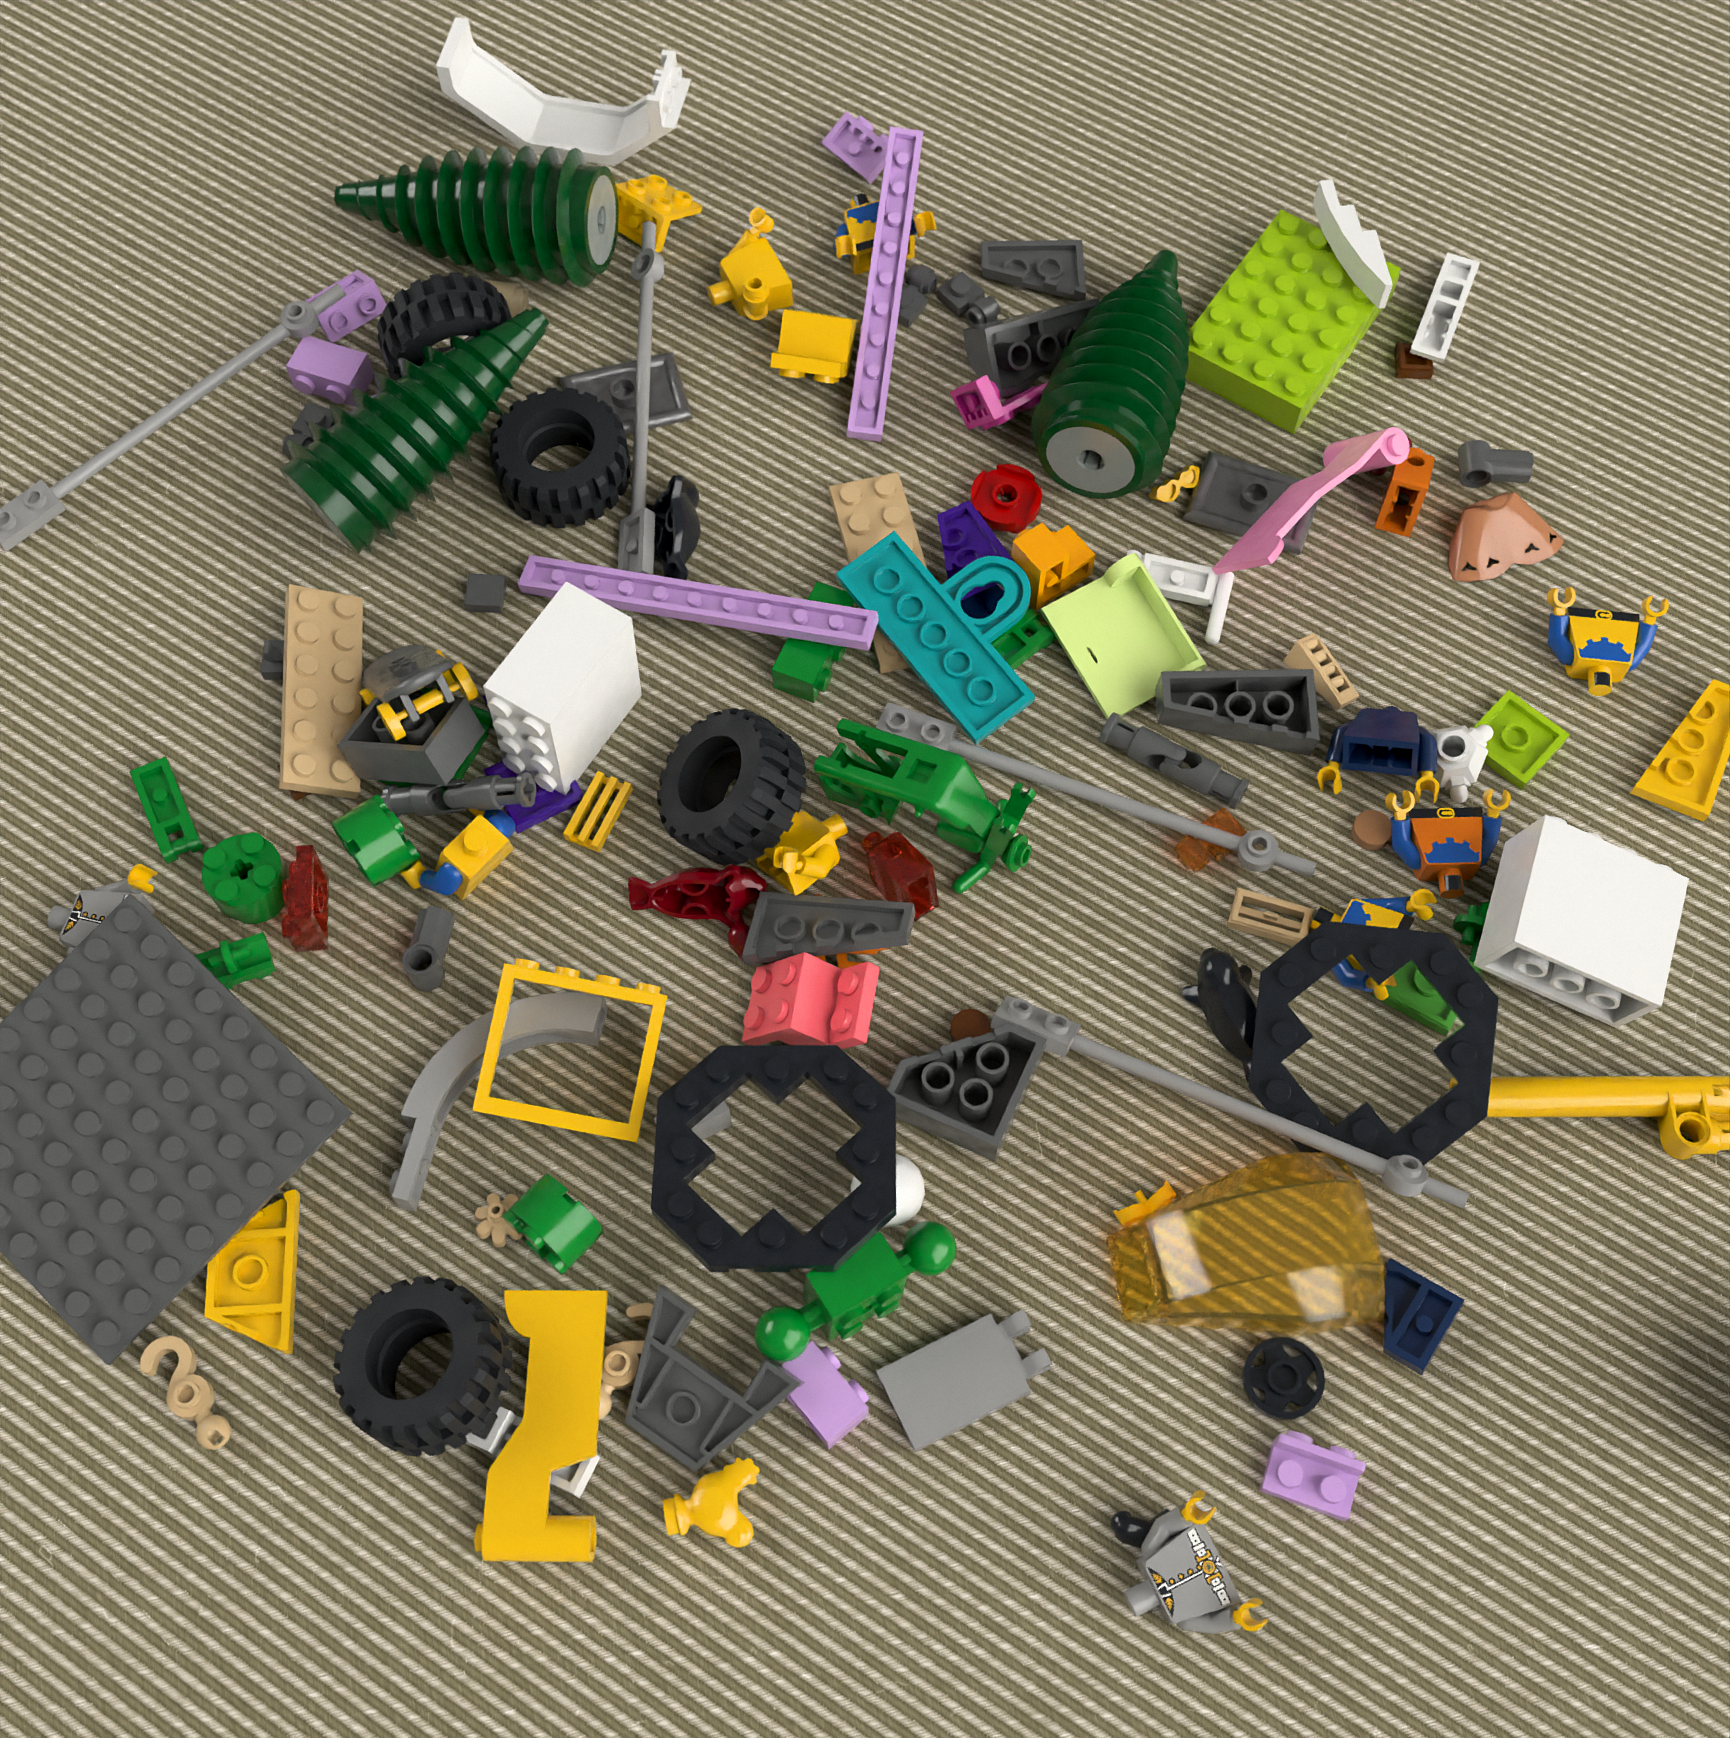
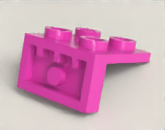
M987 375L950 391V394L968 430L981 426L984 431L994 425L998 426L1015 417V413L1023 409L1026 410L1037 405L1048 382L1023 391L1003 403L1000 402V392L997 386L989 380Z

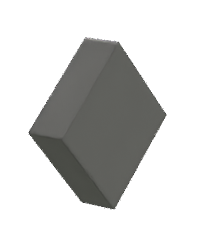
M469 573L464 599L465 610L502 613L507 587L506 576Z

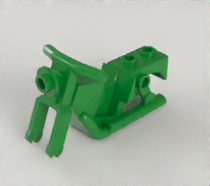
M845 718L839 721L836 726L839 736L854 740L856 745L865 751L876 764L857 756L842 742H839L838 746H836L831 757L819 755L814 763L813 770L815 773L820 774L818 779L827 799L859 809L863 814L871 818H878L879 816L886 818L889 826L901 805L905 802L914 805V815L917 818L922 816L925 809L939 816L934 829L935 834L939 838L973 853H978L983 848L976 864L952 882L951 888L956 894L965 892L988 874L998 855L1001 856L1000 859L1011 872H1016L1020 866L1024 867L1028 863L1031 855V845L1028 844V838L1023 834L1015 837L1014 835L1029 803H1032L1036 796L1032 788L1024 792L1022 790L1023 783H1015L1011 789L1009 800L1000 799L996 802V806H993L985 797L983 787L962 756ZM882 750L904 756L905 758L902 761L896 756H886Z

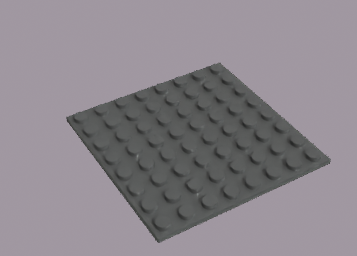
M129 894L0 1023V1252L106 1365H111L353 1114L324 1083L132 894Z

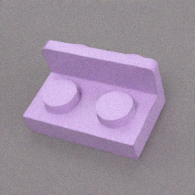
M846 111L821 143L828 151L871 184L885 166L889 137L884 133L878 137L872 132L875 129L873 125L863 116L859 115L856 119Z
M358 269L305 300L311 303L337 283L346 293V296L318 315L319 324L330 342L339 340L382 314L386 307V303L374 279Z
M1287 1431V1435L1280 1433L1272 1442L1259 1491L1341 1521H1347L1358 1479L1364 1473L1366 1463L1356 1460V1454L1348 1449L1330 1446L1328 1450L1312 1444L1313 1439L1303 1433L1296 1431Z

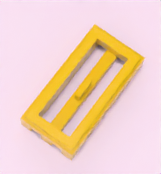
M597 771L563 832L565 840L599 853L633 791L632 784L626 781L620 783L618 778L613 776L607 778L604 773ZM604 786V790L602 791L598 801L596 802L592 812L590 813L586 823L584 824L580 834L578 835L577 833L581 825L583 824L598 794ZM613 792H618L593 840L588 839L602 816L604 808Z

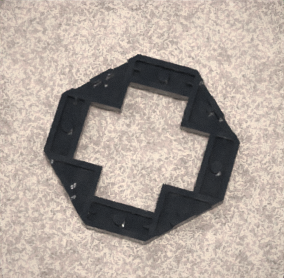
M1325 921L1260 972L1248 1088L1268 1112L1389 1160L1393 1156L1410 1155L1417 1158L1423 1166L1487 1117L1499 998L1445 934ZM1350 954L1353 955L1377 986L1411 961L1464 1024L1431 1050L1458 1083L1394 1133L1390 1131L1366 1101L1333 1126L1281 1063L1314 1037L1287 1004ZM1290 1139L1301 1153L1335 1157Z
M837 1045L718 1046L658 1097L651 1195L652 1215L710 1272H729V1269H754L755 1272H790V1269H816V1272H835L896 1216V1097ZM808 1079L861 1127L853 1137L836 1151V1160L854 1175L861 1184L804 1236L774 1208L741 1236L688 1185L689 1182L716 1160L715 1152L691 1129L747 1080H750L776 1105H779Z

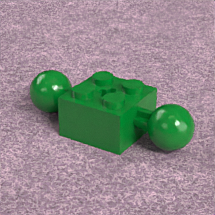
M936 1221L919 1222L909 1229L904 1237L902 1250L895 1254L882 1233L878 1232L835 1272H816V1269L810 1271L805 1276L803 1299L807 1305L798 1310L785 1305L775 1306L765 1311L758 1319L754 1336L759 1351L772 1361L789 1362L798 1358L805 1351L810 1340V1332L819 1327L828 1341L838 1336L845 1340L859 1332L864 1327L862 1322L876 1314L878 1318L889 1315L900 1306L898 1301L902 1298L908 1275L916 1272L924 1276H935L943 1273L952 1265L957 1251L956 1241L952 1232L945 1225Z

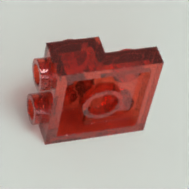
M313 845L296 846V861L290 862L289 879H283L282 883L283 898L285 903L288 902V915H282L281 919L282 934L285 939H289L296 952L328 950L329 878Z

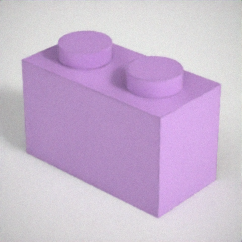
M311 336L302 338L286 365L293 386L298 391L308 395L315 394L328 398L336 404L344 403L354 407L356 405L352 396V389L355 388L365 393L374 378V372L367 353Z
M812 1340L798 1358L781 1366L805 1382L790 1394L787 1400L828 1450L868 1416V1406L865 1404L869 1400L868 1395L854 1379L847 1382L837 1370L841 1367V1363L827 1346L819 1349Z

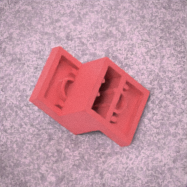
M806 952L757 967L751 980L752 992L749 1007L743 1020L745 1027L742 1042L749 1045H762L779 1040L789 1045H837L840 1049L867 1043L880 967L870 962H864L840 969Z

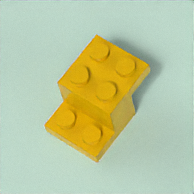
M783 309L778 352L772 353L770 367L779 368L780 376L800 378L805 377L806 373L814 374L813 381L834 384V382L839 383L840 378L849 376L855 334L860 333L861 320Z

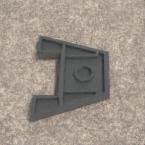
M661 1285L658 1286L624 1422L689 1469L697 1472L805 1382L767 1358L760 1366L744 1394L676 1347L698 1309L666 1286Z

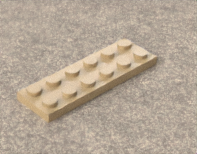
M899 472L829 486L830 498L849 563L895 531L927 568ZM876 627L872 646L880 674L910 668Z
M289 584L286 590L279 789L356 799L360 794V779L337 745L361 716V697L359 691L362 690V597Z

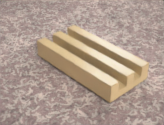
M1237 887L1226 927L1294 946L1308 935L1314 909ZM1243 902L1251 904L1254 906H1258L1261 908H1265L1268 910H1272L1303 920L1301 923L1294 920L1286 919L1283 917H1279V915L1275 913H1271L1268 911L1262 912L1241 906V903Z

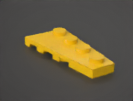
M1715 679L1711 681L1633 787L1630 794L1703 822L1708 818L1730 755V685Z

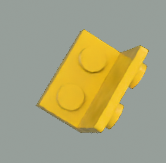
M649 175L640 179H629L627 182L616 184L619 207L618 232L642 246L643 223L647 221L655 223V251L657 253L662 252L670 222L700 214L703 207L695 202L689 193L674 189L667 184L666 179L658 175Z

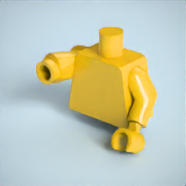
M756 207L749 215V222L753 227L746 229L736 245L719 263L721 282L707 286V293L713 306L731 301L739 316H747L748 319L753 321L764 319L768 311L793 305L792 282L766 237L760 238L759 236L760 233L772 231L774 221L766 215L765 210L761 207Z
M805 811L795 812L791 820L793 825L788 832L784 831L780 835L781 841L774 848H766L764 850L765 854L755 859L757 867L795 896L802 893L818 879L825 878L829 871L840 861L835 840L848 832L846 824L838 814H834L819 822Z

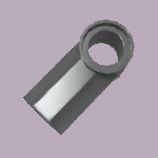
M1482 440L1465 442L1458 448L1460 483L1468 488L1483 487L1491 481L1528 483L1532 476L1533 453L1522 450L1491 449L1489 443Z
M428 906L425 909H420L411 945L402 956V964L412 986L420 991H432L438 988L445 978L443 964L455 923V916L441 907ZM422 964H431L423 971L416 970Z

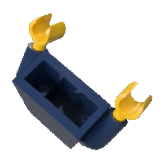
M1387 706L1383 709L1364 708L1360 710L1354 720H1350L1334 730L1325 759L1328 766L1323 767L1317 773L1321 792L1325 782L1334 780V794L1340 793L1342 790V780L1339 766H1342V769L1395 775L1417 777V773L1421 774V778L1416 782L1415 801L1419 803L1422 790H1429L1433 793V804L1437 801L1440 786L1439 782L1433 778V774L1437 773V741L1425 727L1418 726L1417 714L1400 711V709L1394 706Z

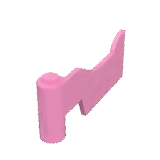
M1391 427L1329 444L1323 454L1324 470L1291 484L1212 568L1215 575L1272 564L1283 550L1284 542L1282 538L1320 497L1350 475L1400 464L1405 461L1409 454V440L1404 431L1397 427Z

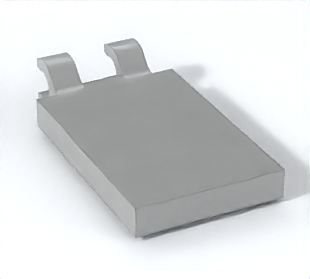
M1024 1309L1012 1314L999 1324H996L990 1313L876 1371V1375L915 1453L1029 1395L1031 1389L1026 1381L1051 1369L1050 1365H1052V1362L1044 1348L1022 1360L1012 1339L1031 1330L1030 1326L1032 1324Z

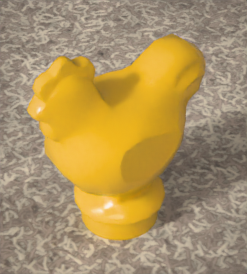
M737 1457L733 1464L726 1465L722 1471L704 1475L698 1480L693 1494L687 1500L680 1494H674L672 1498L663 1499V1511L668 1535L680 1534L684 1536L691 1525H696L707 1535L724 1538L726 1544L734 1548L747 1546L754 1535L753 1525L739 1511L738 1492L748 1484L754 1485L757 1483L756 1476L760 1470L754 1465L753 1460L747 1458L743 1461Z

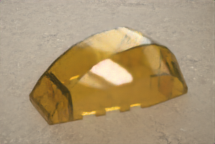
M1298 1152L1265 1157L1168 1203L1106 1239L1124 1323L1175 1327L1188 1325L1201 1326L1202 1329L1220 1330L1221 1328L1242 1329L1245 1332L1264 1333V1331L1282 1332L1284 1335L1301 1336L1382 1322L1385 1319L1384 1265L1361 1182L1342 1159L1325 1152Z

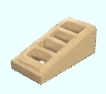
M1315 633L1298 640L1283 660L1284 664L1290 669H1313L1315 692L1335 710L1355 702L1360 696L1325 644Z

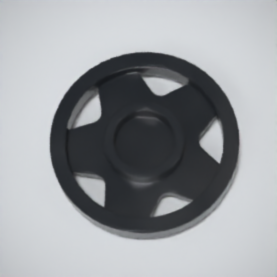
M1275 1337L1261 1342L1250 1352L1243 1366L1242 1382L1248 1399L1261 1413L1276 1420H1295L1308 1414L1319 1403L1324 1392L1325 1375L1320 1360L1308 1346L1292 1338ZM1283 1346L1293 1348L1302 1354L1296 1357H1289ZM1263 1351L1264 1364L1252 1367L1256 1356ZM1313 1371H1315L1316 1375L1315 1392L1306 1381ZM1253 1388L1264 1392V1403L1258 1398ZM1290 1402L1301 1407V1409L1296 1411L1283 1412Z

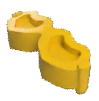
M1185 465L1182 471L1176 472L1174 479H1167L1161 485L1154 486L1151 493L1148 494L1149 498L1159 502H1174L1180 493V488H1194L1199 479V468L1194 465Z
M1166 1180L1164 1186L1148 1200L1143 1192L1139 1190L1134 1193L1139 1202L1138 1204L1128 1206L1119 1211L1113 1210V1213L1122 1227H1129L1143 1222L1150 1216L1160 1212L1175 1198L1176 1193Z

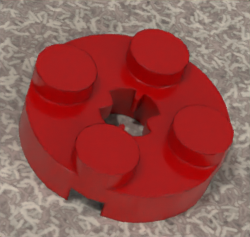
M1014 464L997 465L996 470H991L987 473L984 470L977 475L971 486L970 502L989 528L1019 534L1038 516L1042 503V490L1035 482V476L1027 469ZM1004 493H1009L1012 495L1011 500L1013 501L1002 502L997 496L1001 495L1003 497Z

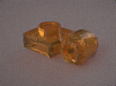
M1224 807L1202 822V824L1240 837L1247 833ZM1189 835L1184 837L1174 848V851L1177 853L1176 859L1186 870L1192 869L1194 873L1202 870L1211 861L1212 856L1219 862L1233 852V850Z

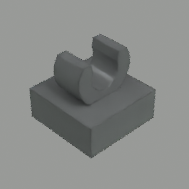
M284 640L264 641L260 672L264 680H283Z

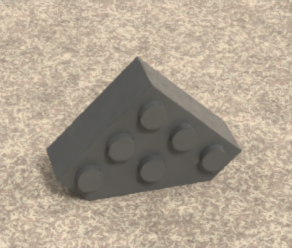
M1007 1023L993 1028L992 1032L972 1039L967 1037L941 1046L938 1051L918 1058L915 1055L901 1060L887 1087V1090L896 1097V1118L995 1162L1043 1058L1047 1039Z

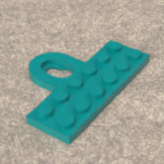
M893 531L836 573V580L861 609L877 611L879 618L877 629L975 745L1035 701V695L991 644L992 641L1017 624L1023 618L1029 606L1031 596L1029 579L1024 570L1012 560L1000 556L979 558L940 585L900 536ZM991 582L998 583L1003 587L1004 596L997 602L996 610L990 616L983 619H975L969 617L961 608L962 598L973 588L983 587Z

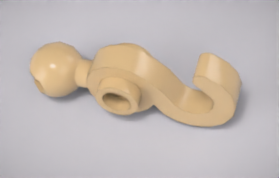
M637 1303L628 1307L626 1314L630 1321L650 1320L654 1305L650 1303ZM629 1340L612 1344L604 1349L599 1420L603 1419L611 1409L612 1399L610 1395L613 1390L626 1389L634 1384L640 1362L639 1357H641L645 1341Z
M163 1336L152 1341L142 1354L140 1370L147 1376H153L157 1372L160 1359L165 1354L177 1353L179 1363L171 1377L167 1391L166 1402L169 1410L181 1419L187 1421L195 1420L197 1423L196 1439L203 1448L212 1450L224 1446L230 1438L231 1427L229 1421L224 1416L213 1415L210 1411L214 1404L215 1392L212 1385L206 1379L194 1374L197 1363L194 1349L183 1339L175 1336ZM220 1436H223L222 1441L219 1444H216V1440Z

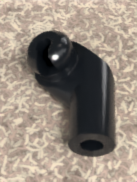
M1166 1508L1149 1521L1131 1516L1128 1511H1119L1113 1515L1110 1525L1115 1532V1537L1120 1542L1142 1549L1141 1545L1155 1520L1169 1512V1510Z

